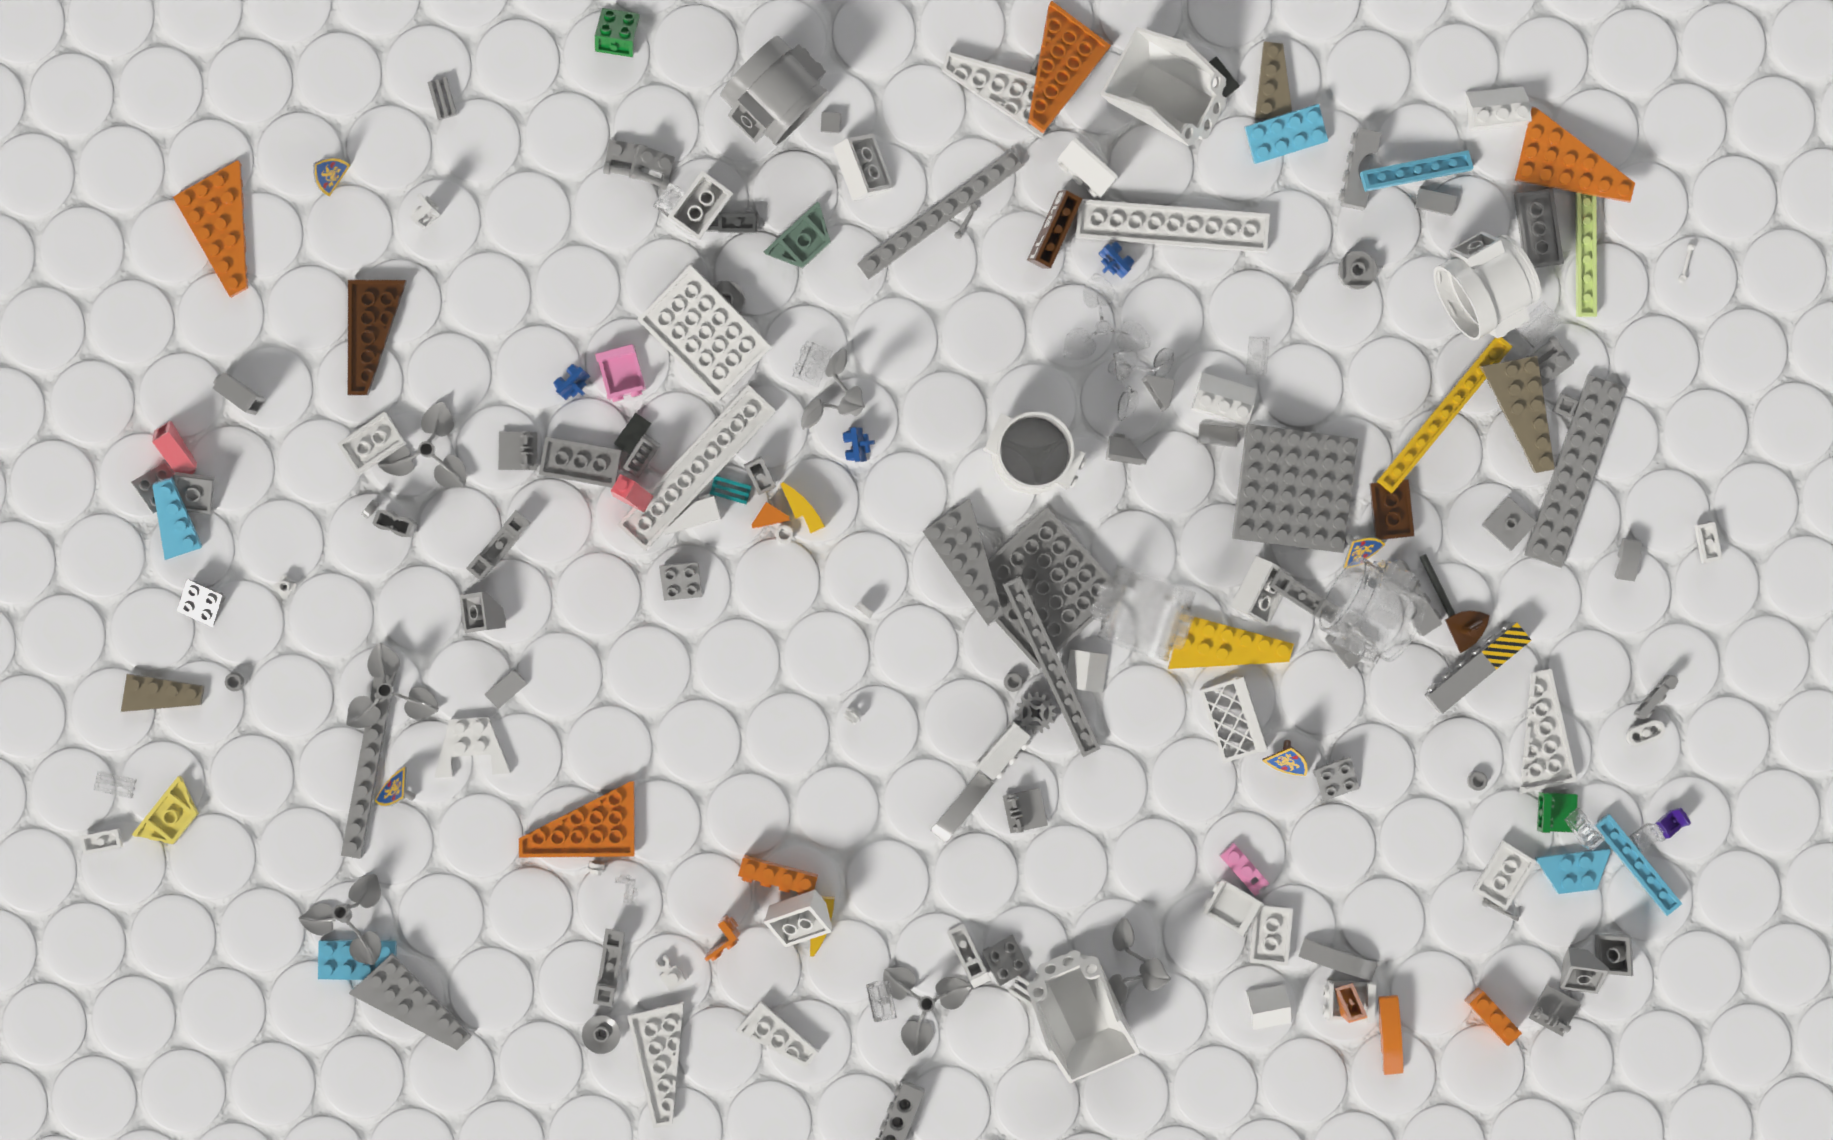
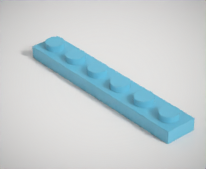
M1469 150L1365 170L1360 173V177L1366 192L1471 171L1474 167Z
M1607 814L1593 825L1666 916L1682 905L1681 901L1610 814Z

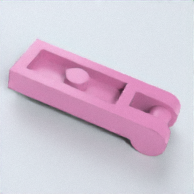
M1234 843L1219 855L1254 896L1260 893L1259 890L1261 888H1266L1270 884ZM1256 877L1259 881L1253 885L1250 881Z

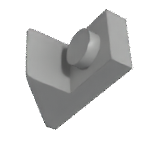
M761 456L744 464L759 495L776 487Z

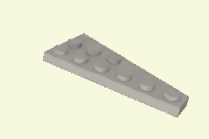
M968 499L922 532L987 625H990L1004 614L971 500Z

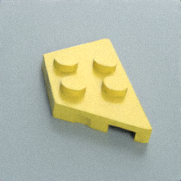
M181 776L174 780L132 833L133 836L162 841L168 844H175L199 814Z

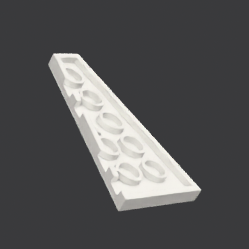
M946 53L942 67L943 73L1040 138L1043 137L1044 133L1028 123L1036 76L955 53Z
M1550 668L1532 672L1530 677L1520 794L1577 781L1553 673Z
M684 1002L627 1016L653 1129L673 1124Z

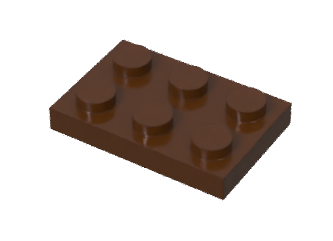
M1409 479L1403 480L1393 493H1390L1378 482L1369 483L1375 537L1384 540L1415 536Z

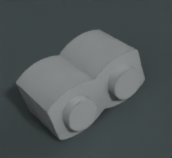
M377 510L372 522L377 528L392 531L401 537H413L418 525L410 518L399 517L394 512Z

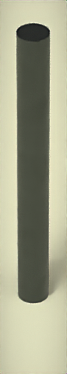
M1427 555L1420 556L1419 558L1448 617L1454 615L1455 612Z

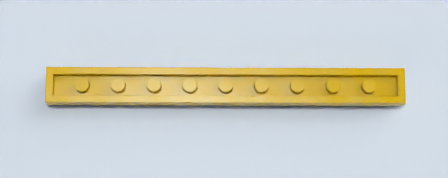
M1494 337L1378 478L1377 482L1390 493L1395 491L1487 379L1479 366L1500 363L1513 347L1502 337Z

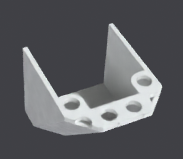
M1136 27L1100 95L1110 104L1190 146L1195 144L1196 140L1208 138L1221 111L1224 109L1226 98L1222 95V91L1226 86V78L1187 41Z
M1073 950L1066 955H1061L1050 960V962L1038 966L1037 974L1033 982L1029 983L1027 990L1048 1052L1069 1083L1140 1053L1131 1028L1097 957L1086 956L1079 951Z

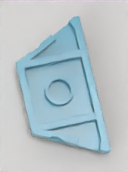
M1610 849L1535 857V860L1558 894L1597 890L1610 855Z

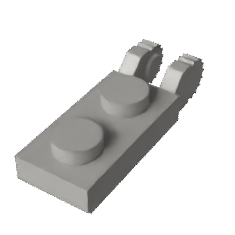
M1667 675L1664 679H1661L1635 710L1634 715L1639 719L1649 718L1655 711L1653 708L1665 700L1667 691L1676 687L1679 681L1678 678L1673 675Z

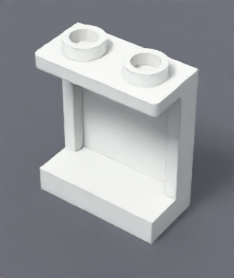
M1222 879L1221 882L1218 881L1212 890L1215 893L1212 898H1208L1204 903L1203 908L1205 910L1203 913L1236 931L1239 935L1246 937L1265 903Z
M1327 980V985H1324L1323 994L1326 997V1005H1323V1016H1326L1328 1021L1345 1020L1340 1015L1335 988L1353 983L1367 1014V1018L1358 1021L1375 1023L1376 984L1374 982Z

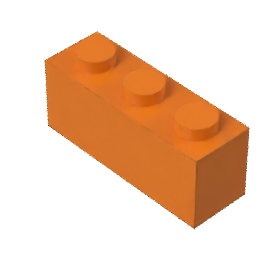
M1480 988L1475 989L1464 1000L1507 1046L1522 1034Z

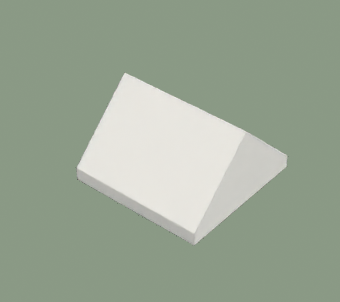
M1070 649L1066 675L1072 688L1103 693L1108 655Z
M1284 984L1246 991L1254 1030L1291 1023V1006Z

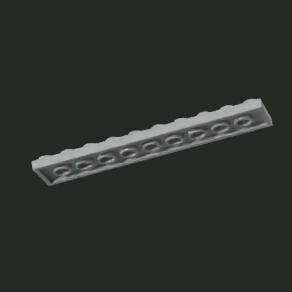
M1587 375L1537 516V524L1534 526L1525 556L1562 568L1625 387L1592 375Z

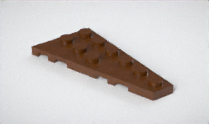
M348 280L347 395H369L407 283L406 280Z

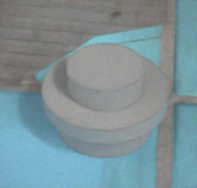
M232 672L225 678V686L230 691H239L244 686V677L238 672Z

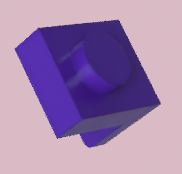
M1682 808L1669 810L1655 824L1665 839H1668L1682 827L1689 826L1691 821Z

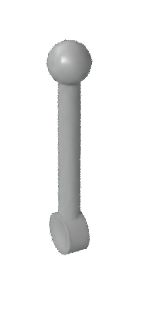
M973 203L970 205L967 217L959 231L954 235L956 239L962 237L961 233L973 212L977 210V204Z
M1484 899L1482 901L1484 907L1488 906L1516 921L1519 920L1517 916L1491 904L1489 900Z

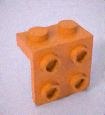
M726 915L719 921L718 926L727 939L706 954L704 958L706 961L709 959L712 961L716 960L722 955L721 953L724 948L729 950L739 941L740 932L737 929L738 924L733 917L729 918Z

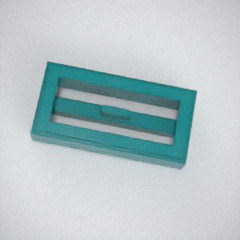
M715 476L709 494L747 505L752 486ZM721 481L747 489V491L742 492L718 485L717 482ZM718 488L745 496V498L742 500L715 492V489Z

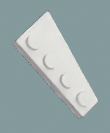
M762 1001L736 1029V1032L767 1046L773 1051L783 1054L785 1057L805 1067L819 1053L814 1046Z

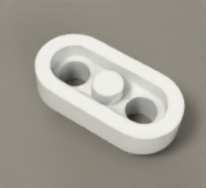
M1650 720L1630 728L1626 733V739L1633 746H1642L1663 737L1665 726L1658 720ZM1652 726L1656 727V731L1654 733L1651 732ZM1634 733L1638 734V738L1636 740L1633 739Z

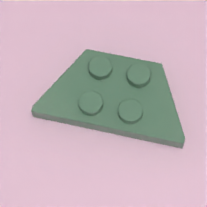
M819 202L814 204L763 252L768 256L802 269L831 243Z

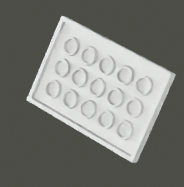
M692 265L637 319L717 401H720L772 348L751 324Z

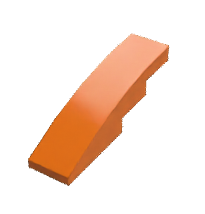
M1398 995L1378 997L1379 1031L1381 1034L1384 1075L1403 1073V1047Z

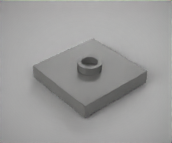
M175 472L174 482L187 512L211 515L215 477Z
M1507 497L1482 526L1509 551H1512L1537 522L1510 497Z

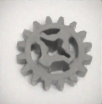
M1036 692L1035 696L1032 697L1028 693V699L1021 697L1023 703L1016 704L1020 709L1015 710V713L1019 714L1015 719L1016 721H1022L1019 726H1026V732L1032 729L1033 734H1036V730L1039 729L1043 733L1044 727L1050 729L1049 722H1055L1051 718L1057 715L1052 712L1056 707L1055 705L1050 706L1052 700L1048 699L1046 701L1045 694L1039 697L1038 692ZM1039 700L1042 703L1033 705L1030 701ZM1030 706L1035 710L1040 709L1039 715L1042 720L1036 716L1031 717L1032 711ZM1024 707L1028 709L1027 716H1025V718H1023ZM1046 708H1048L1047 719L1044 718V711L1046 710ZM1038 721L1041 725L1032 726L1029 723Z

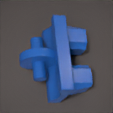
M1117 242L1111 245L1107 244L1098 254L1103 258L1101 262L1105 266L1102 272L1105 274L1109 270L1113 275L1117 274L1122 279L1131 270L1135 261L1128 255L1124 259L1118 255L1122 247Z
M571 364L567 368L570 377L566 381L562 377H558L553 382L557 389L556 392L565 400L570 396L574 398L578 393L584 396L585 392L582 389L587 385L585 381L590 377L581 367Z
M853 427L843 433L844 443L852 442L853 449L845 451L846 460L866 462V453H871L870 445H874L875 440L869 441L868 434H863L862 427Z

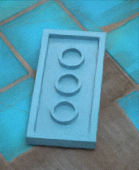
M1319 104L1244 126L1254 164L1328 142Z
M319 940L318 979L363 980L389 955L393 953L397 957V941H381L380 956L375 964L369 965L360 963L352 958L349 948L353 940Z

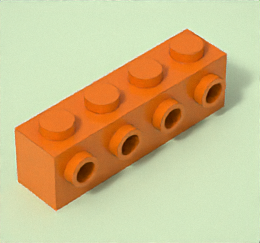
M747 855L743 856L738 876L742 877L741 880L750 883L753 880L759 881L761 886L771 888L774 885L783 892L790 893V890L798 892L797 895L813 891L818 878V874Z

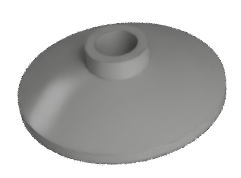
M594 1016L583 1027L582 1040L585 1046L594 1053H608L620 1041V1028L617 1022L609 1016ZM604 1030L605 1036H600L599 1031Z

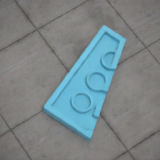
M170 477L153 483L165 560L202 548L201 541L173 478Z

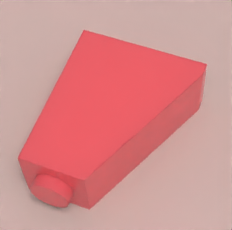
M171 420L154 430L152 442L174 472L194 474L197 462Z
M621 474L611 489L613 497L643 513L654 497L638 483Z

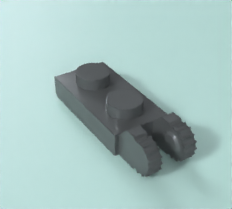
M719 213L715 219L718 220V226L710 225L706 231L718 233H757V213Z

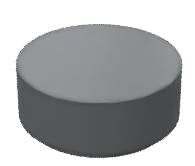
M372 500L361 515L366 519L369 518L377 509L379 503Z
M1011 672L1005 676L1004 686L1007 690L1015 692L1021 689L1023 679L1018 673Z
M1474 771L1469 774L1467 783L1471 789L1480 791L1487 786L1488 779L1484 773Z

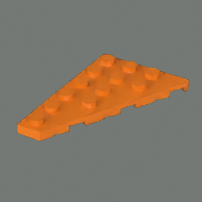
M1053 1L1049 3L1028 118V123L1042 133L1046 131L1111 47L1105 40Z
M1532 107V121L1527 126L1515 181L1627 203L1631 202L1635 186L1634 181L1539 109Z
M239 160L173 196L231 298L248 289L245 256L246 237L244 235L245 223L243 218V180L241 179L242 164Z
M630 781L520 837L519 858L634 857L635 782Z

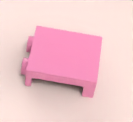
M633 344L595 354L600 366L608 400L613 402L624 400L623 396L630 394L631 397L640 396L642 391L646 390Z

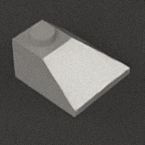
M1114 433V436H1109L1105 460L1141 466L1147 463L1146 458L1130 439L1125 438L1124 434Z
M485 591L459 595L465 633L506 628L503 608Z
M1568 947L1563 958L1560 989L1598 994L1609 972V968L1590 951Z

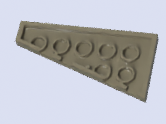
M1532 356L1479 366L1487 378V382L1490 388H1492L1509 425L1512 427L1517 441L1520 442L1533 472L1539 473L1554 470L1538 357Z

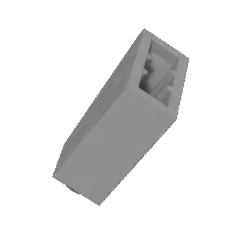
M227 373L219 374L213 382L215 384L213 386L215 391L245 413L256 415L266 400Z

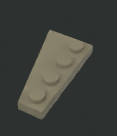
M1263 42L1255 119L1262 120L1292 112L1283 43Z
M127 674L121 712L202 705L205 686Z

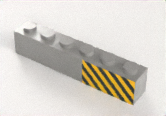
M1508 622L1500 628L1502 631L1498 635L1493 634L1486 640L1487 644L1482 648L1479 646L1471 652L1472 656L1467 660L1464 658L1456 665L1458 668L1453 672L1448 671L1441 677L1443 679L1438 684L1434 683L1427 688L1428 692L1425 694V697L1439 713L1443 714L1532 641L1517 622Z

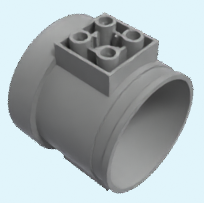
M775 36L763 45L735 73L721 91L720 96L732 107L728 116L755 143L765 135L777 146L806 120L828 94V91L819 82L826 71L819 62H816L805 48L798 44L792 50L779 36Z

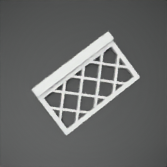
M1244 676L1200 690L1223 763L1268 750ZM1234 684L1236 689L1233 698L1223 693L1225 687ZM1214 691L1219 694L1215 704L1207 700L1206 692ZM1221 695L1231 700L1227 710L1216 705ZM1233 701L1242 707L1239 716L1229 711ZM1215 707L1225 712L1221 722L1212 716ZM1227 713L1237 718L1233 728L1223 723ZM1239 720L1247 723L1248 729L1245 734L1235 730ZM1221 725L1231 730L1227 740L1219 737L1218 730ZM1233 732L1243 736L1239 746L1229 742ZM1245 738L1253 741L1255 749L1247 751L1241 748ZM1227 744L1237 748L1233 756L1226 758L1224 748Z

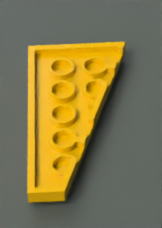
M1182 614L1168 669L1284 663L1290 661L1294 644Z

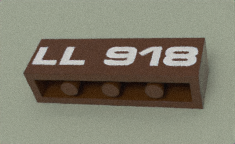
M1068 190L1058 191L1027 261L1043 269L1052 268L1082 202L1081 197Z

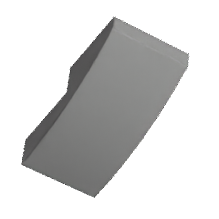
M1622 539L1617 554L1620 559L1614 575L1617 579L1635 581L1641 557V541Z

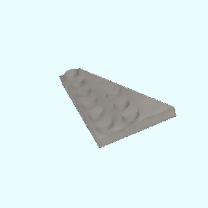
M393 953L349 992L350 995L455 1050H458L472 1036Z

